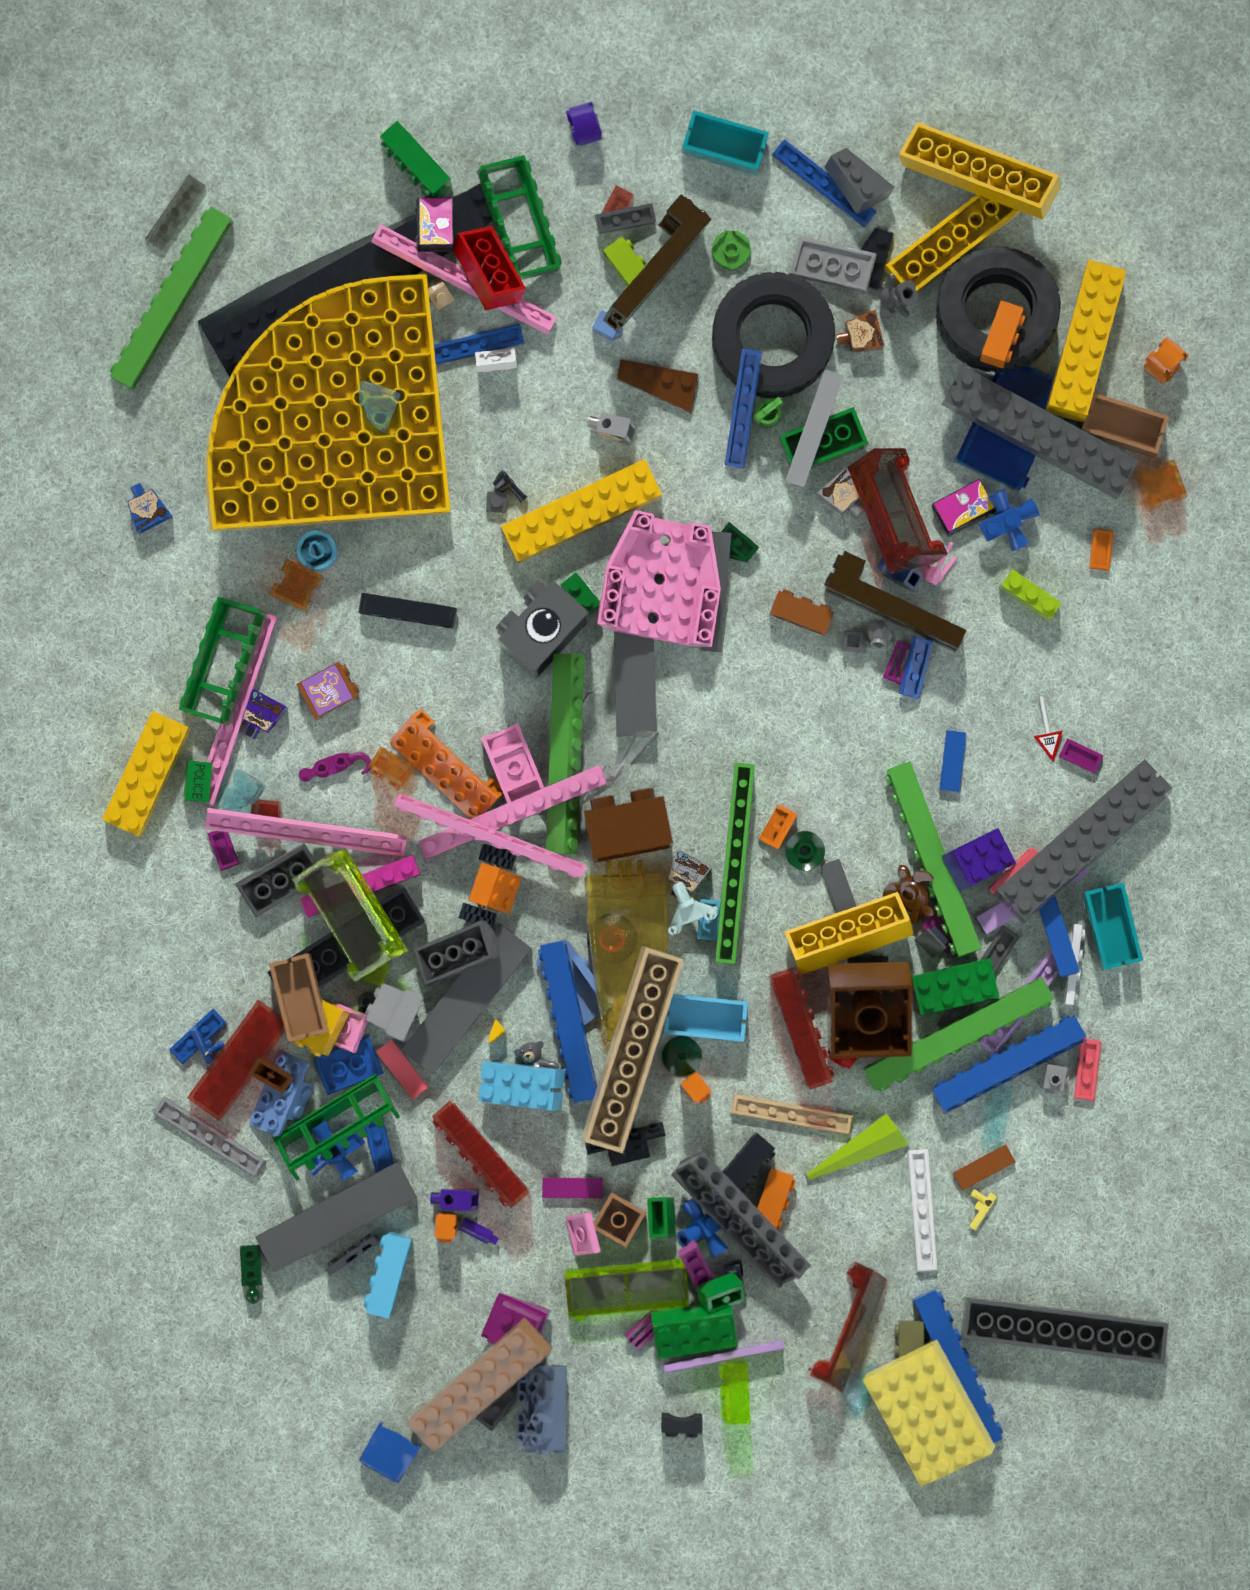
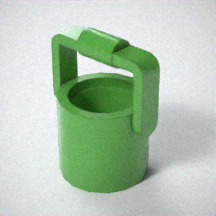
M780 397L775 400L764 399L757 404L753 418L756 424L764 428H771L779 422L781 415L780 407L783 406V401Z

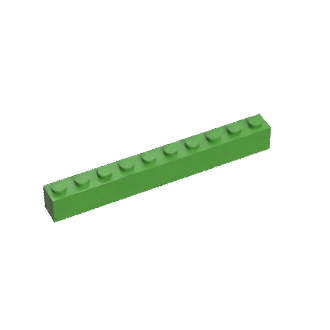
M211 206L208 211L205 210L200 218L202 222L199 227L193 229L189 244L183 246L180 252V259L172 264L170 276L164 278L160 286L162 288L158 295L155 294L150 302L151 308L148 312L145 311L140 319L142 323L138 329L135 328L130 336L132 340L129 345H125L121 350L120 360L118 363L115 362L110 369V377L132 391L135 389L233 223L230 217Z
M553 654L548 786L580 773L585 655ZM579 796L547 809L546 850L557 854H577Z
M911 761L888 769L885 779L887 785L893 788L894 794H892L895 805L899 804L901 809L899 813L901 822L903 824L906 823L909 830L906 831L909 842H913L915 850H913L915 859L921 862L923 868L920 870L927 871L933 875L934 880L928 881L930 887H927L930 898H934L937 904L934 908L938 918L941 917L944 922L941 926L944 935H949L951 943L948 945L952 955L956 954V957L959 958L982 949L962 895L942 858V855L946 853Z
M734 764L715 963L735 965L755 764Z
M1039 977L912 1042V1056L883 1057L863 1067L874 1091L879 1090V1092H882L890 1087V1083L897 1081V1083L902 1082L908 1078V1074L912 1072L917 1074L925 1070V1065L931 1062L933 1065L944 1060L943 1056L949 1053L954 1055L962 1050L961 1047L966 1044L972 1046L980 1041V1037L984 1035L987 1037L992 1036L998 1032V1028L1002 1026L1007 1028L1015 1024V1019L1021 1016L1023 1019L1033 1014V1010L1039 1007L1044 1009L1050 1006V1001L1054 1000L1044 978Z

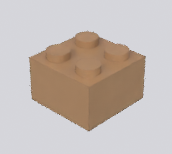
M611 1191L594 1221L595 1230L626 1248L644 1218L646 1211Z

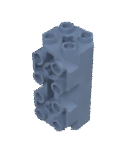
M536 1364L518 1380L517 1399L526 1408L523 1412L517 1414L516 1439L520 1445L524 1446L525 1452H537L539 1450V1454H551V1450H553L554 1453H565L567 1366L551 1364L550 1366Z

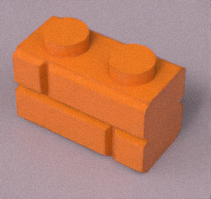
M439 1212L436 1215L435 1225L437 1226L435 1227L434 1237L438 1238L439 1242L451 1243L452 1239L457 1236L458 1214Z

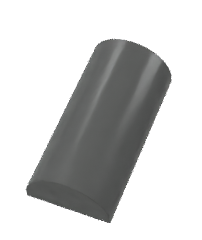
M304 842L238 881L235 885L255 917H258L322 879L325 875Z
M484 920L413 949L425 987L499 956V944L491 926Z

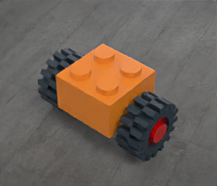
M482 845L478 859L491 865L481 863L468 900L476 903L478 907L463 903L458 918L469 921L472 924L484 920L493 928L497 914L485 910V907L508 915L510 914L522 877L499 867L512 870L516 855L494 846Z

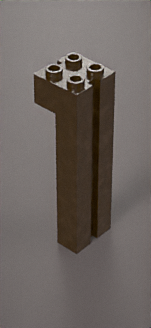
M682 194L667 209V214L658 224L671 237L611 305L603 319L605 323L618 333L700 238L712 220L707 212L699 209L690 198L684 197Z
M844 551L843 555L838 554L833 568L836 570L834 573L830 572L824 585L827 586L825 592L925 639L931 640L953 652L959 648L967 631L966 629L859 580L858 577L866 560Z

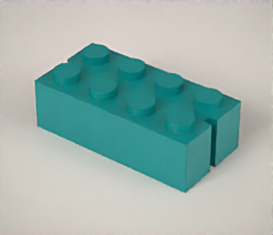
M693 110L683 142L682 154L757 175L769 132Z
M1124 883L1083 892L1082 896L1101 971L1143 961Z

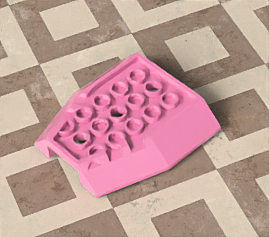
M635 510L606 564L597 624L611 631L674 644L712 647L721 587L711 526L693 522L688 525L654 518V514ZM662 535L667 536L669 539L667 546L662 545L660 542ZM655 574L662 576L663 583L661 585L655 583ZM649 613L656 615L657 621L655 624L649 622Z

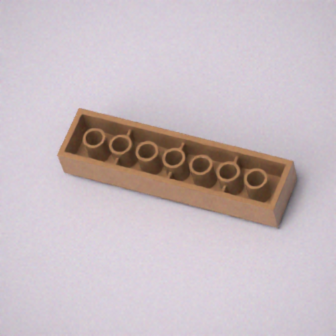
M524 1317L416 1411L406 1424L435 1453L545 1358L552 1347Z

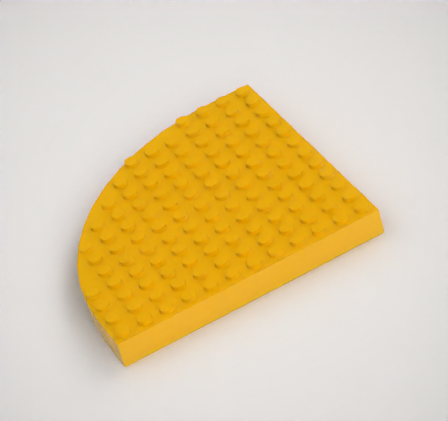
M427 274L364 279L329 289L289 310L270 325L252 344L235 367L221 393L208 435L205 459V487L210 532L443 515L451 511Z

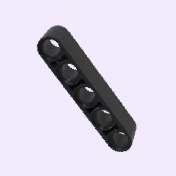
M361 593L358 613L454 628L457 608Z

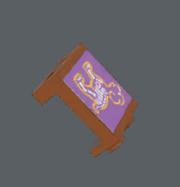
M337 662L297 683L316 720L323 718L325 714L359 698L357 693L360 691L355 682L351 683L347 676L351 674L345 664L341 665L340 662Z

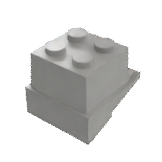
M385 983L382 986L378 985L374 993L376 999L373 1005L369 1004L365 1015H367L366 1020L387 1031L386 1034L404 1042L411 1024H416L419 1019L416 1014L424 997L407 989L404 992Z

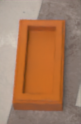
M1093 529L1089 569L1110 570L1114 531Z

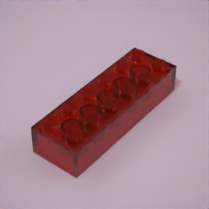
M792 967L769 975L808 1090L832 1083V1078L835 1075L831 1065L827 1066L825 1061L828 1055L825 1047L820 1046L819 1039L822 1038L818 1027L814 1028L812 1020H815L812 1009L807 1008L805 1001H808L805 989L801 990L799 982L802 979L799 971H795Z
M258 999L187 1098L218 1121H222L253 1077L248 1073L258 1056L267 1059L286 1033L282 1015Z
M452 1100L432 1116L434 1119L432 1121L433 1125L439 1131L442 1129L447 1134L446 1140L452 1146L457 1145L460 1149L459 1155L465 1161L470 1160L474 1165L472 1170L479 1177L483 1175L487 1180L485 1185L491 1192L496 1190L500 1195L498 1200L505 1208L507 1206L510 1208L514 1207L530 1193L529 1188Z

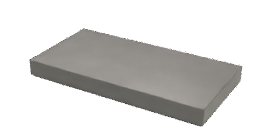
M800 237L790 274L802 279L867 293L877 254Z

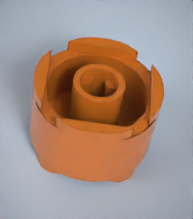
M1167 337L1159 344L1160 348L1156 353L1152 351L1146 357L1145 361L1147 362L1144 364V369L1162 385L1165 382L1167 383L1180 370V362L1182 360L1186 362L1189 357L1187 352Z

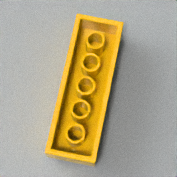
M151 712L104 813L103 821L142 837L191 728L159 713Z
M898 892L785 931L789 949L800 975L914 935L911 921Z

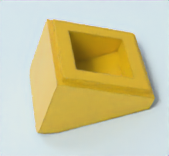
M497 1019L494 1021L488 1039L489 1043L492 1044L506 1032Z

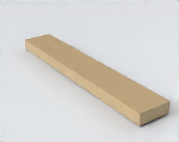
M734 1094L731 1114L846 1135H850L853 1115L738 1094Z

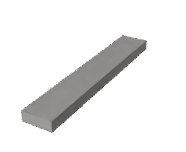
M824 370L788 471L786 483L804 489L843 375Z
M165 1096L153 1112V1114L254 1178L266 1161Z

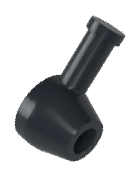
M504 470L497 474L493 484L500 492L509 489L518 498L520 503L528 497L516 486L515 482Z
M363 992L359 996V1009L357 1011L365 1014L369 1006L364 1004V999L367 997L371 999L370 1004L373 1005L376 997H374L372 992Z
M741 1259L726 1264L724 1267L725 1275L734 1272L744 1285Z

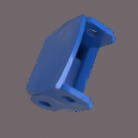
M380 1421L359 1461L390 1481L399 1484L422 1444L418 1443L415 1446L401 1434L382 1427L384 1422Z

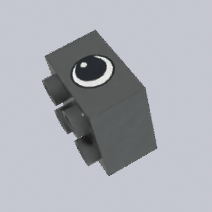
M551 580L547 586L537 581L523 597L527 608L519 616L511 610L496 626L497 633L500 635L498 638L500 648L535 680L553 662V654H560L589 622L588 611L554 580Z

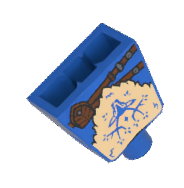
M141 483L130 488L134 498L127 502L135 529L139 534L173 518L153 489L145 492Z

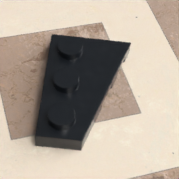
M878 228L872 231L860 249L877 254L868 287L877 291L894 235L893 232Z
M369 1233L360 1240L362 1244L355 1248L352 1245L346 1249L344 1257L341 1259L335 1257L328 1262L327 1265L329 1267L325 1269L328 1275L331 1276L378 1243L380 1239L377 1234L371 1236Z

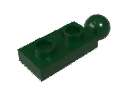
M259 1245L240 1246L242 1287L248 1286L245 1300L250 1304H256L261 1298V1293L256 1289V1286L263 1285L261 1248Z

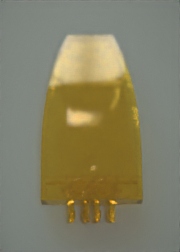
M607 860L606 874L586 875L584 878L592 967L601 1015L600 1024L607 1042L613 1039L641 947L644 946L668 953L666 874H644L642 860L637 861V874H632L630 860H626L625 863L626 874H624L623 860H618V874H612L611 860Z

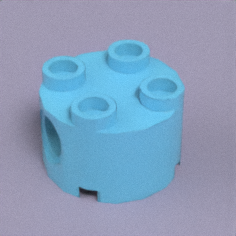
M313 530L305 533L297 545L298 559L311 572L320 573L327 571L337 561L338 550L336 543L329 534L323 531Z

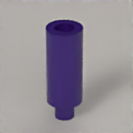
M467 1217L464 1218L459 1228L460 1231L485 1244L490 1242L496 1245L499 1239L492 1235L494 1231Z

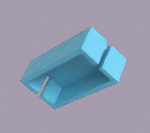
M673 994L668 1008L670 1014L669 1016L666 1015L663 1034L744 1042L746 1024H741V1020H746L748 1002Z
M482 1061L480 1080H484V1083L480 1084L478 1102L551 1111L562 1110L563 1092H551L552 1088H564L565 1070Z
M389 1232L382 1237L380 1248H383L381 1255H377L374 1265L378 1269L376 1274L371 1276L369 1287L372 1288L371 1294L368 1293L366 1295L363 1307H366V1313L387 1319L391 1317L413 1240L412 1237L394 1232Z

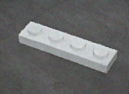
M1073 924L1070 942L1078 964V961H1082L1083 950L1080 949V942L1084 941L1085 930H1082V925ZM1080 973L1066 977L1063 1004L1074 1005V1001H1077L1078 989H1075L1076 981L1079 982Z

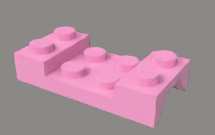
M518 723L481 738L507 803L544 788Z

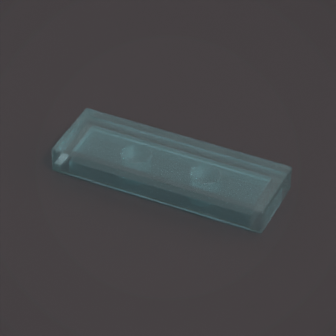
M1001 1085L991 1090L981 1143L1001 1147L1013 1091L1012 1087Z

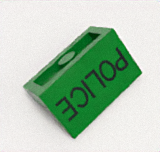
M187 761L183 801L209 803L212 763Z

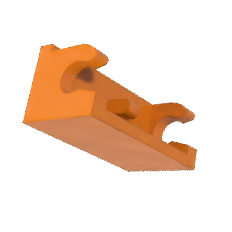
M777 805L758 840L778 850L798 814L781 805Z

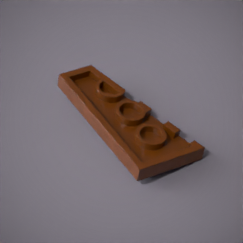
M620 359L617 380L691 413L698 378L697 373Z

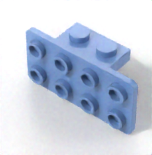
M566 941L585 1025L611 1007L612 1002L600 986L603 983L597 973L592 974L588 969L591 965L585 956L581 958L571 943ZM540 959L537 960L536 965L542 972V969H545L544 962L540 961Z
M282 1050L277 1052L274 1062L289 1072L293 1079L283 1094L264 1084L249 1121L250 1125L277 1137L282 1134L287 1119L295 1122L301 1119L314 1085L303 1081L309 1068V1062Z

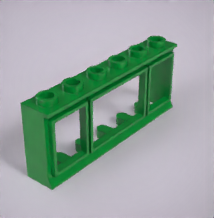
M525 155L482 165L477 171L497 236L521 280L557 272L562 264L561 256L555 249V238L549 231V219L543 212V201L537 194L536 180L532 179L531 164L526 160ZM516 167L522 189L494 195L488 174ZM525 195L539 240L511 247L510 238L507 235L498 202ZM542 247L548 266L520 273L514 254Z
M217 597L216 602L212 606L210 620L206 624L204 638L199 644L197 658L193 661L191 675L186 681V690L180 699L179 710L226 726L229 725L267 613L254 607ZM230 608L255 615L253 624L248 626V637L223 630ZM220 636L243 642L241 646L243 653L240 661L235 663L236 673L234 679L228 683L230 690L205 682ZM202 688L227 696V699L222 701V707L224 708L220 718L195 711Z
M374 1074L283 1130L279 1137L274 1136L272 1138L289 1172L298 1181L300 1177L296 1171L297 1168L305 1165L308 1170H313L315 1164L312 1159L322 1154L325 1159L329 1160L333 1157L330 1151L331 1147L339 1143L343 1149H347L350 1147V1143L347 1140L349 1136L357 1133L360 1138H365L367 1132L364 1127L374 1122L378 1128H381L385 1125L381 1118L390 1111L396 1119L400 1118V1115L383 1084ZM379 1091L385 1104L364 1115L358 1102ZM353 1106L359 1120L316 1145L310 1130ZM304 1136L310 1150L291 1161L285 1147Z

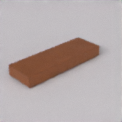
M1005 1144L954 1171L953 1174L961 1189L965 1190L1015 1163V1160Z

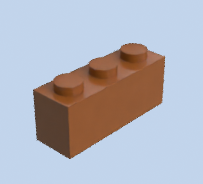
M783 589V592L778 591L769 615L825 636L834 612L827 605L820 604V606L812 604L813 600L806 597L799 599L794 597L793 592Z

